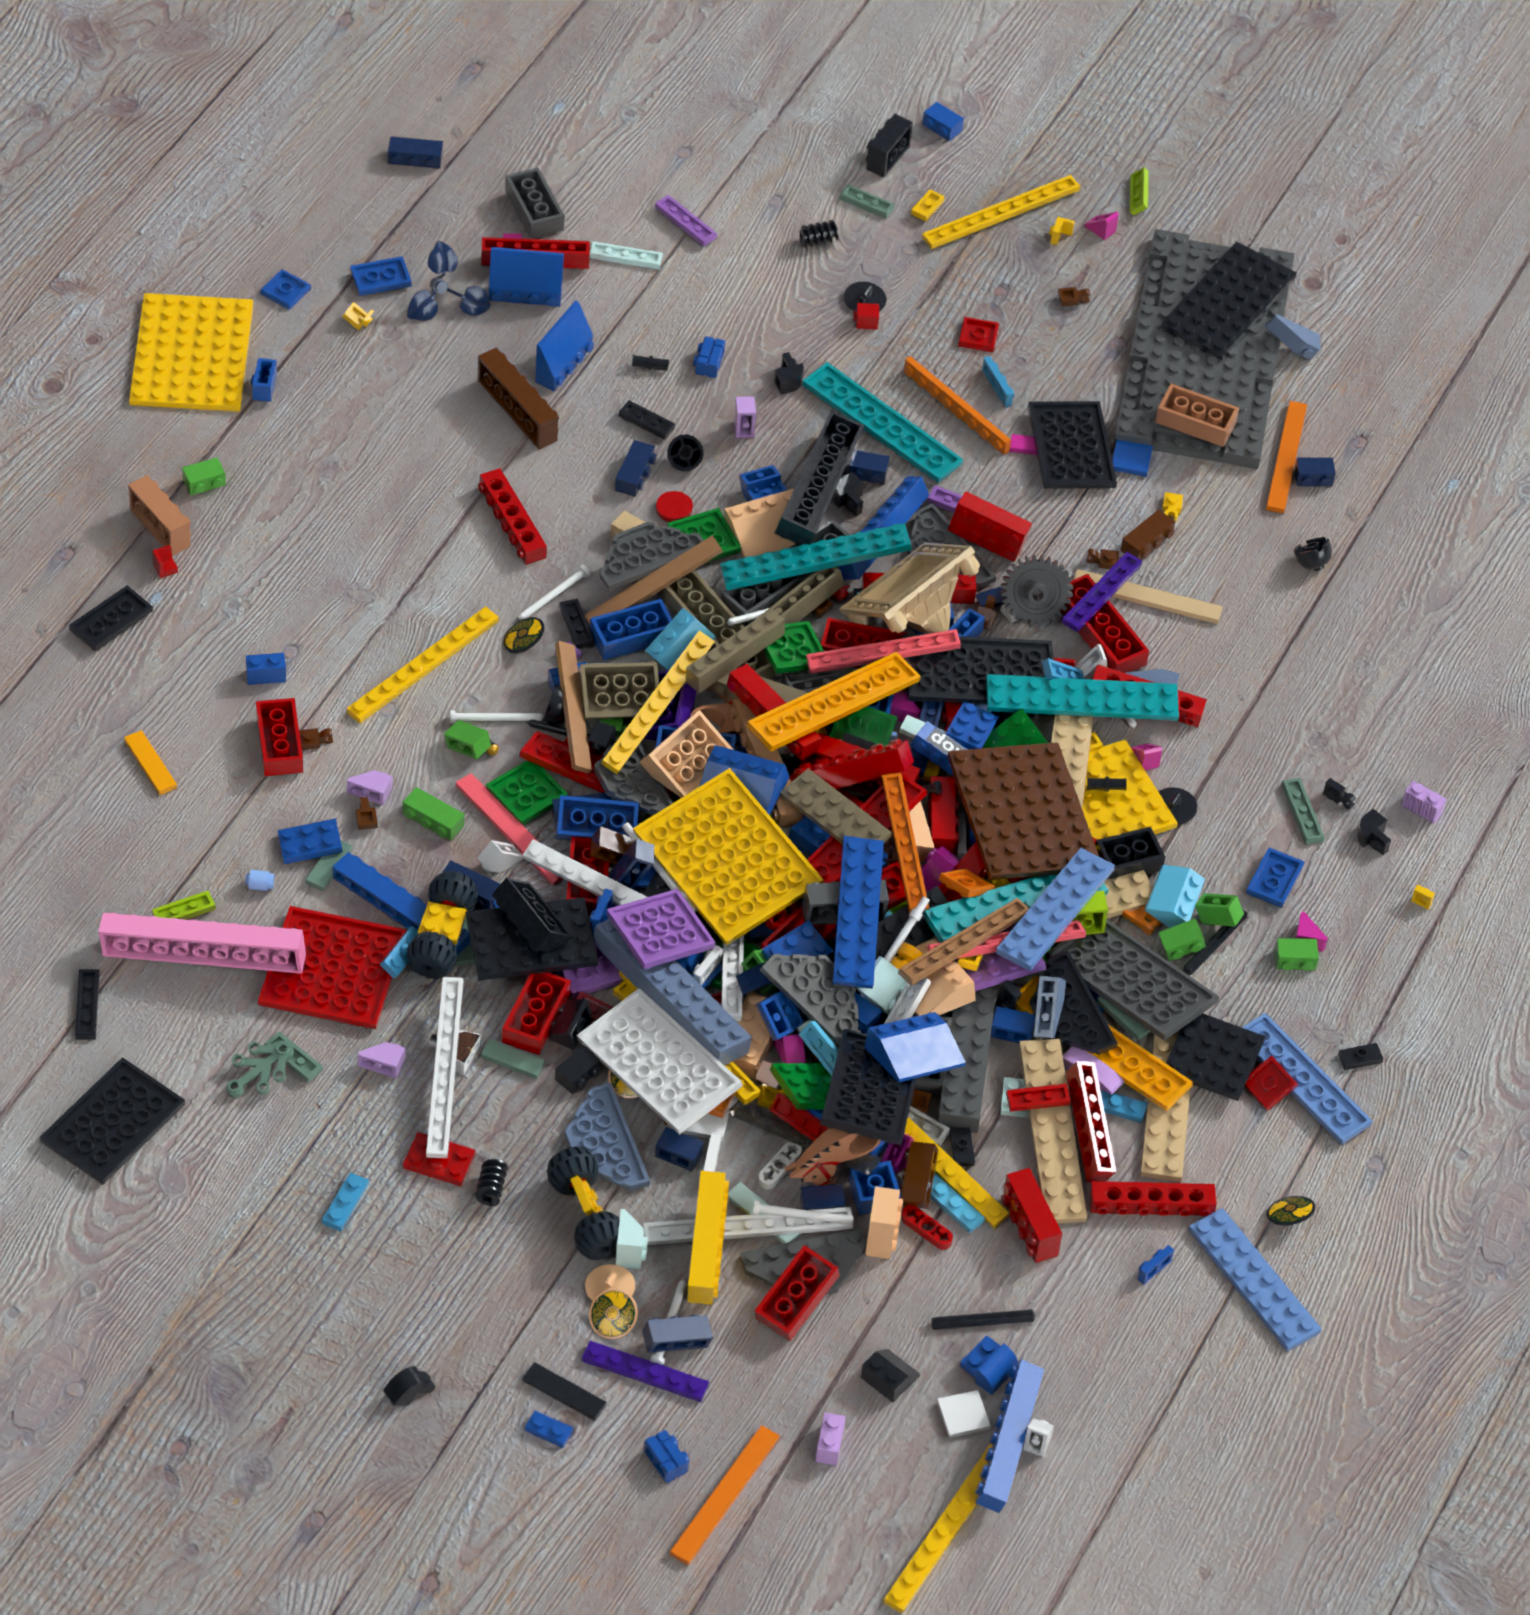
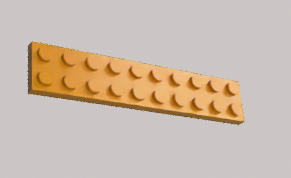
M896 651L749 720L747 727L771 752L919 682L921 676Z
M1036 975L1020 990L1022 996L1016 1009L1021 1012L1033 1014L1029 1007L1031 997L1034 996L1039 982V977ZM1108 1025L1118 1043V1047L1100 1055L1087 1052L1114 1070L1124 1079L1125 1084L1167 1112L1192 1087L1193 1081Z

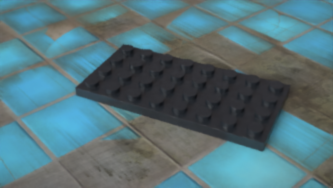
M1236 241L1162 322L1161 328L1223 360L1294 281L1297 272Z
M903 633L901 638H907V637H913V636H919V635H925V634H909V633ZM959 636L960 649L904 658L921 676L919 682L906 687L908 701L987 704V674L1046 677L1043 672L1042 661L1047 658L1054 660L1052 641Z
M844 1029L820 1125L830 1129L846 1131L850 1134L866 1136L870 1139L886 1141L890 1144L902 1145L916 1078L898 1082L864 1048L867 1034Z

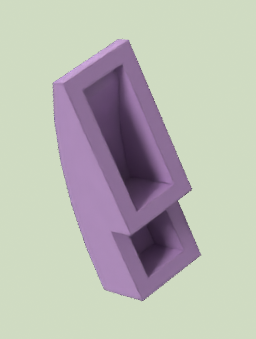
M1072 1046L1063 1055L1064 1069L1067 1071L1077 1061L1095 1063L1099 1087L1104 1092L1112 1095L1124 1083V1079L1114 1070L1085 1050Z

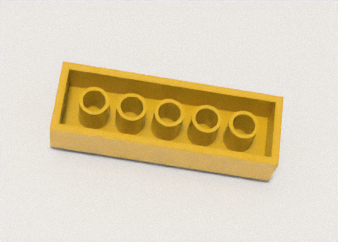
M702 1170L700 1173L688 1283V1303L713 1305V1298H718L729 1195V1181L725 1180L726 1173Z

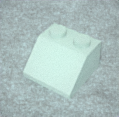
M879 956L875 962L873 988L857 987V989L866 1000L889 1016L907 982L898 974V969Z
M621 1209L616 1265L624 1268L641 1269V1262L646 1261L648 1237H644V1228L625 1209Z

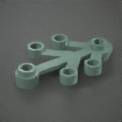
M253 1041L248 1045L251 1055L255 1056L259 1053L271 1055L267 1058H244L241 1054H235L232 1057L234 1067L249 1066L254 1068L240 1079L231 1080L227 1084L226 1089L229 1096L232 1098L242 1096L244 1086L259 1074H261V1079L256 1086L257 1091L260 1095L268 1094L270 1091L269 1077L271 1065L277 1060V1069L273 1072V1078L278 1083L283 1082L286 1079V1060L290 1059L294 1053L292 1044L288 1041H280L275 1046H267ZM252 1047H258L256 1050H251ZM237 1059H242L239 1063L235 1062ZM277 1074H283L279 1078L276 1077ZM234 1085H238L236 1089L231 1088ZM262 1086H266L265 1090H260Z

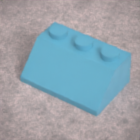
M682 608L645 651L663 668L670 670L698 631H701L712 640L716 636L687 610Z
M1162 865L1145 911L1169 928L1189 921L1205 879L1191 868Z

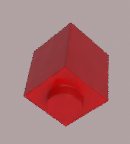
M857 303V310H853V321H856V329L878 330L879 304Z

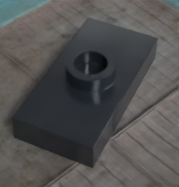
M1007 980L1003 983L995 1003L998 1007L1016 1010L1022 992Z
M1377 1043L1342 1049L1338 1052L1344 1070L1383 1062V1056Z
M970 1128L950 1129L953 1160L960 1166H975Z

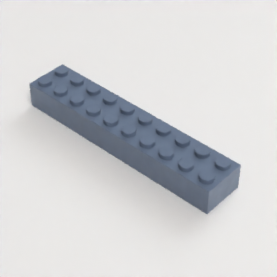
M609 919L595 925L593 935L595 946L637 989L640 988L724 1066L749 1053L752 1037L676 960L643 969Z

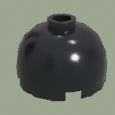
M688 434L673 438L667 449L669 462L673 467L681 471L695 469L702 462L704 456L701 442L696 437Z
M1325 537L1307 540V545L1302 547L1299 544L1294 548V554L1298 563L1302 567L1314 569V571L1325 568L1324 565L1330 561L1332 556L1329 538L1326 540Z
M554 686L543 719L544 722L550 724H562L565 722L561 686Z

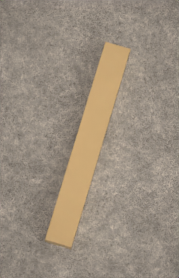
M1077 569L1074 579L1089 574L1093 581L1097 583L1103 575ZM1125 582L1112 596L1218 624L1223 606L1130 582Z

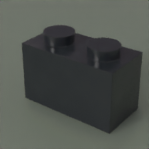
M583 1045L555 1068V1081L571 1094H574L578 1089H583L592 1077L595 1078L601 1072V1061L589 1048Z

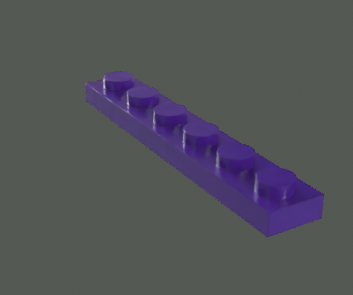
M1126 552L1062 618V624L1078 632L1142 566V560Z
M591 1340L582 1356V1362L700 1403H702L709 1387V1381Z

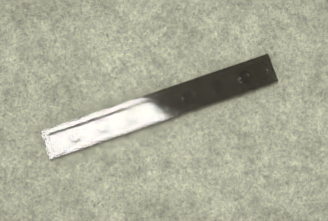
M738 1100L729 1109V1115L806 1149L814 1142L771 1111L751 1102L744 1105ZM866 1154L841 1162V1164L869 1175L879 1165V1158Z

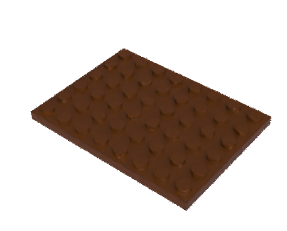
M1058 742L948 752L947 757L989 880L1059 874L1080 848L1099 857Z

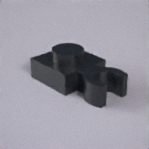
M1331 778L1326 781L1323 795L1328 799L1333 800L1337 804L1342 802L1347 809H1351L1355 804L1353 801L1356 797L1351 793L1345 792L1346 788Z

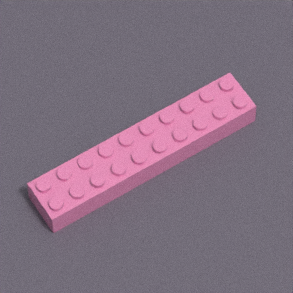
M103 913L98 931L102 954L105 957L301 974L306 957L303 930L295 928L287 929L273 926L264 927L236 923H218L215 921L206 922L177 918H159L156 916H138L134 914Z

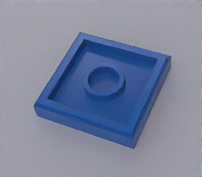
M281 269L260 289V294L290 310L311 290V284Z
M1117 439L1112 460L1114 471L1147 477L1153 446Z

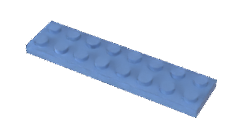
M1080 848L997 947L996 954L1031 971L1111 875L1115 865Z
M1266 1013L1242 1027L1266 1036L1257 1060L1262 1064L1272 1055L1298 1084L1290 1093L1341 1145L1372 1125L1373 1121Z
M1223 1208L1189 1226V1232L1287 1352L1321 1333V1327Z

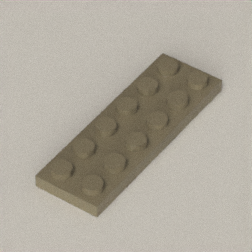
M810 769L805 770L780 792L784 800L841 844H843L844 836L882 840L884 843L892 837L891 831Z

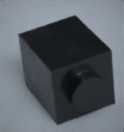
M597 720L588 739L591 749L601 753L605 752L609 746L611 747L617 735L616 728Z

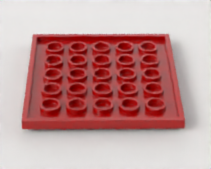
M290 906L282 928L303 930L306 950L302 974L268 971L258 998V1005L376 1030L392 982V977L380 963L403 936L406 929Z

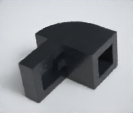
M789 352L782 353V368L775 370L774 383L781 395L800 388L804 371L803 363L797 364L795 358H792Z
M853 472L839 480L836 487L835 502L839 508L845 505L849 511L858 516L862 514L863 500L860 497L863 495L864 483Z
M1371 809L1362 817L1357 839L1363 848L1370 844L1374 850L1384 855L1389 851L1391 839L1383 833L1387 819L1375 809Z
M411 1366L397 1373L385 1386L383 1392L393 1406L409 1405L417 1393H432L436 1386L429 1374L425 1371H419L416 1366Z

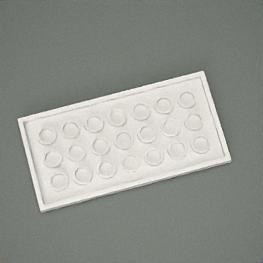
M640 988L577 1035L580 1043L589 1048L609 1070L679 1135L743 1086L741 1080Z

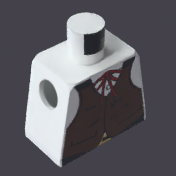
M459 1030L456 1072L462 1075L466 1073L480 1047V1034ZM432 1034L429 1045L435 1048L437 1045V1035Z

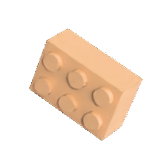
M875 1187L866 1256L890 1259L891 1251H896L903 1199H899L900 1190Z

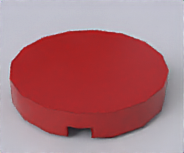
M668 491L661 494L657 499L656 512L666 522L676 521L692 515V500L683 492Z

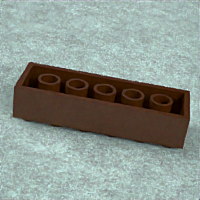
M497 347L479 355L477 381L539 450L556 442L559 432L558 413L551 409L544 398L542 399L536 388L528 383L526 377L517 371L516 366L511 364L507 360L506 355L501 353Z

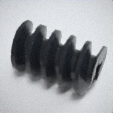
M829 220L828 223L823 221L821 224L819 222L815 223V225L809 224L808 227L802 225L799 232L803 248L806 247V242L811 247L813 241H815L816 245H819V240L826 244L827 238L830 243L833 242V237H835L837 242L839 238L838 228L833 220Z
M488 1159L483 1162L475 1192V1197L480 1203L492 1207L499 1205L503 1184L507 1175L506 1171L508 1170L506 1162L499 1159Z

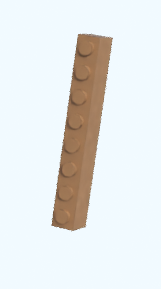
M739 698L733 699L732 707L729 708V714L731 719H734L736 732L740 734L741 744L745 747L747 754L783 764L778 749L770 752L747 727L748 721L757 716ZM790 778L786 783L785 787H787L791 783ZM781 795L771 812L772 819L775 820L780 828L794 826L802 820L803 816L799 810L784 800Z

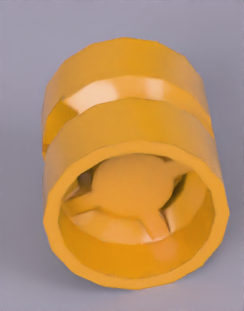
M903 942L897 951L898 956H894L890 963L899 969L923 955V953L916 947Z

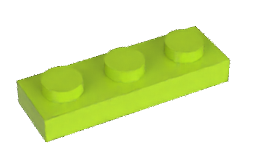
M1145 167L1130 174V213L1133 216L1148 208L1149 171Z
M207 890L152 909V915L159 918L187 920L216 910V905Z

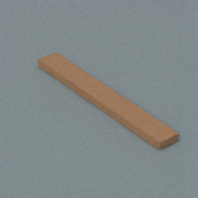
M710 536L585 614L588 624L590 625V618L637 606L722 553L721 547L714 537Z
M558 641L555 644L560 686L563 692V708L571 767L574 770L589 773L592 767L575 645Z
M1018 898L1012 900L899 968L898 974L911 986L1020 921L1029 908Z

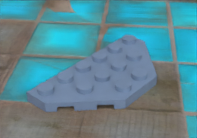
M611 1083L592 1087L585 1101L581 1103L575 1113L574 1119L565 1129V1137L569 1147H583L591 1152L598 1164V1177L630 1191L650 1186L649 1177Z

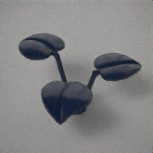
M437 241L428 257L429 269L441 275L433 278L430 282L432 296L429 291L420 290L412 297L407 309V317L409 319L421 321L432 319L438 310V304L433 300L436 292L442 294L448 291L463 298L460 302V309L468 315H480L490 308L488 295L480 286L473 285L468 287L464 295L448 288L447 282L442 278L446 275V272H453L456 269L458 259L454 250L442 241Z

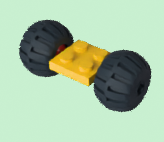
M445 871L432 880L428 890L429 901L417 932L418 935L412 939L407 949V960L410 967L415 973L426 978H442L452 971L457 960L455 945L458 943L466 919L465 913L472 911L477 903L478 892L474 881L461 872Z
M568 1147L559 1153L557 1152L550 1159L547 1166L548 1181L556 1191L563 1195L577 1194L581 1206L587 1215L575 1228L574 1240L577 1249L588 1259H606L617 1253L620 1219L611 1212L603 1211L602 1207L597 1205L598 1197L595 1191L590 1188L598 1176L596 1158L583 1147Z

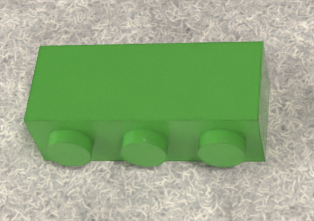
M415 787L402 802L403 815L408 819L418 822L424 828L434 831L442 838L451 841L464 827V813L418 787Z

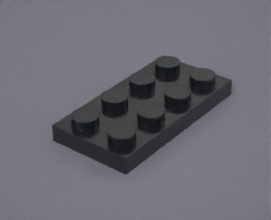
M126 585L71 623L69 630L96 651L153 612V606Z

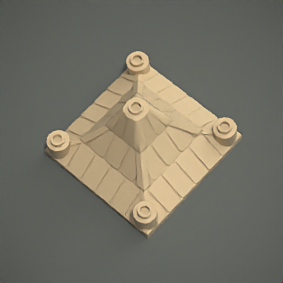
M924 542L840 607L839 610L843 615L847 616L850 622L864 625L868 624L870 617L883 618L891 632L900 633L906 629V625L922 634L948 631L951 613L950 600L958 580L957 576L961 571L965 576L969 575L971 577L979 571L980 564L974 556L975 551L972 546Z

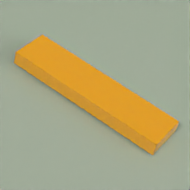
M140 730L125 736L124 742L159 796L177 789V783L143 731Z

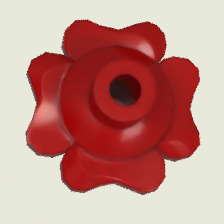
M851 586L841 587L830 598H836L838 601L845 599L849 595L848 589Z

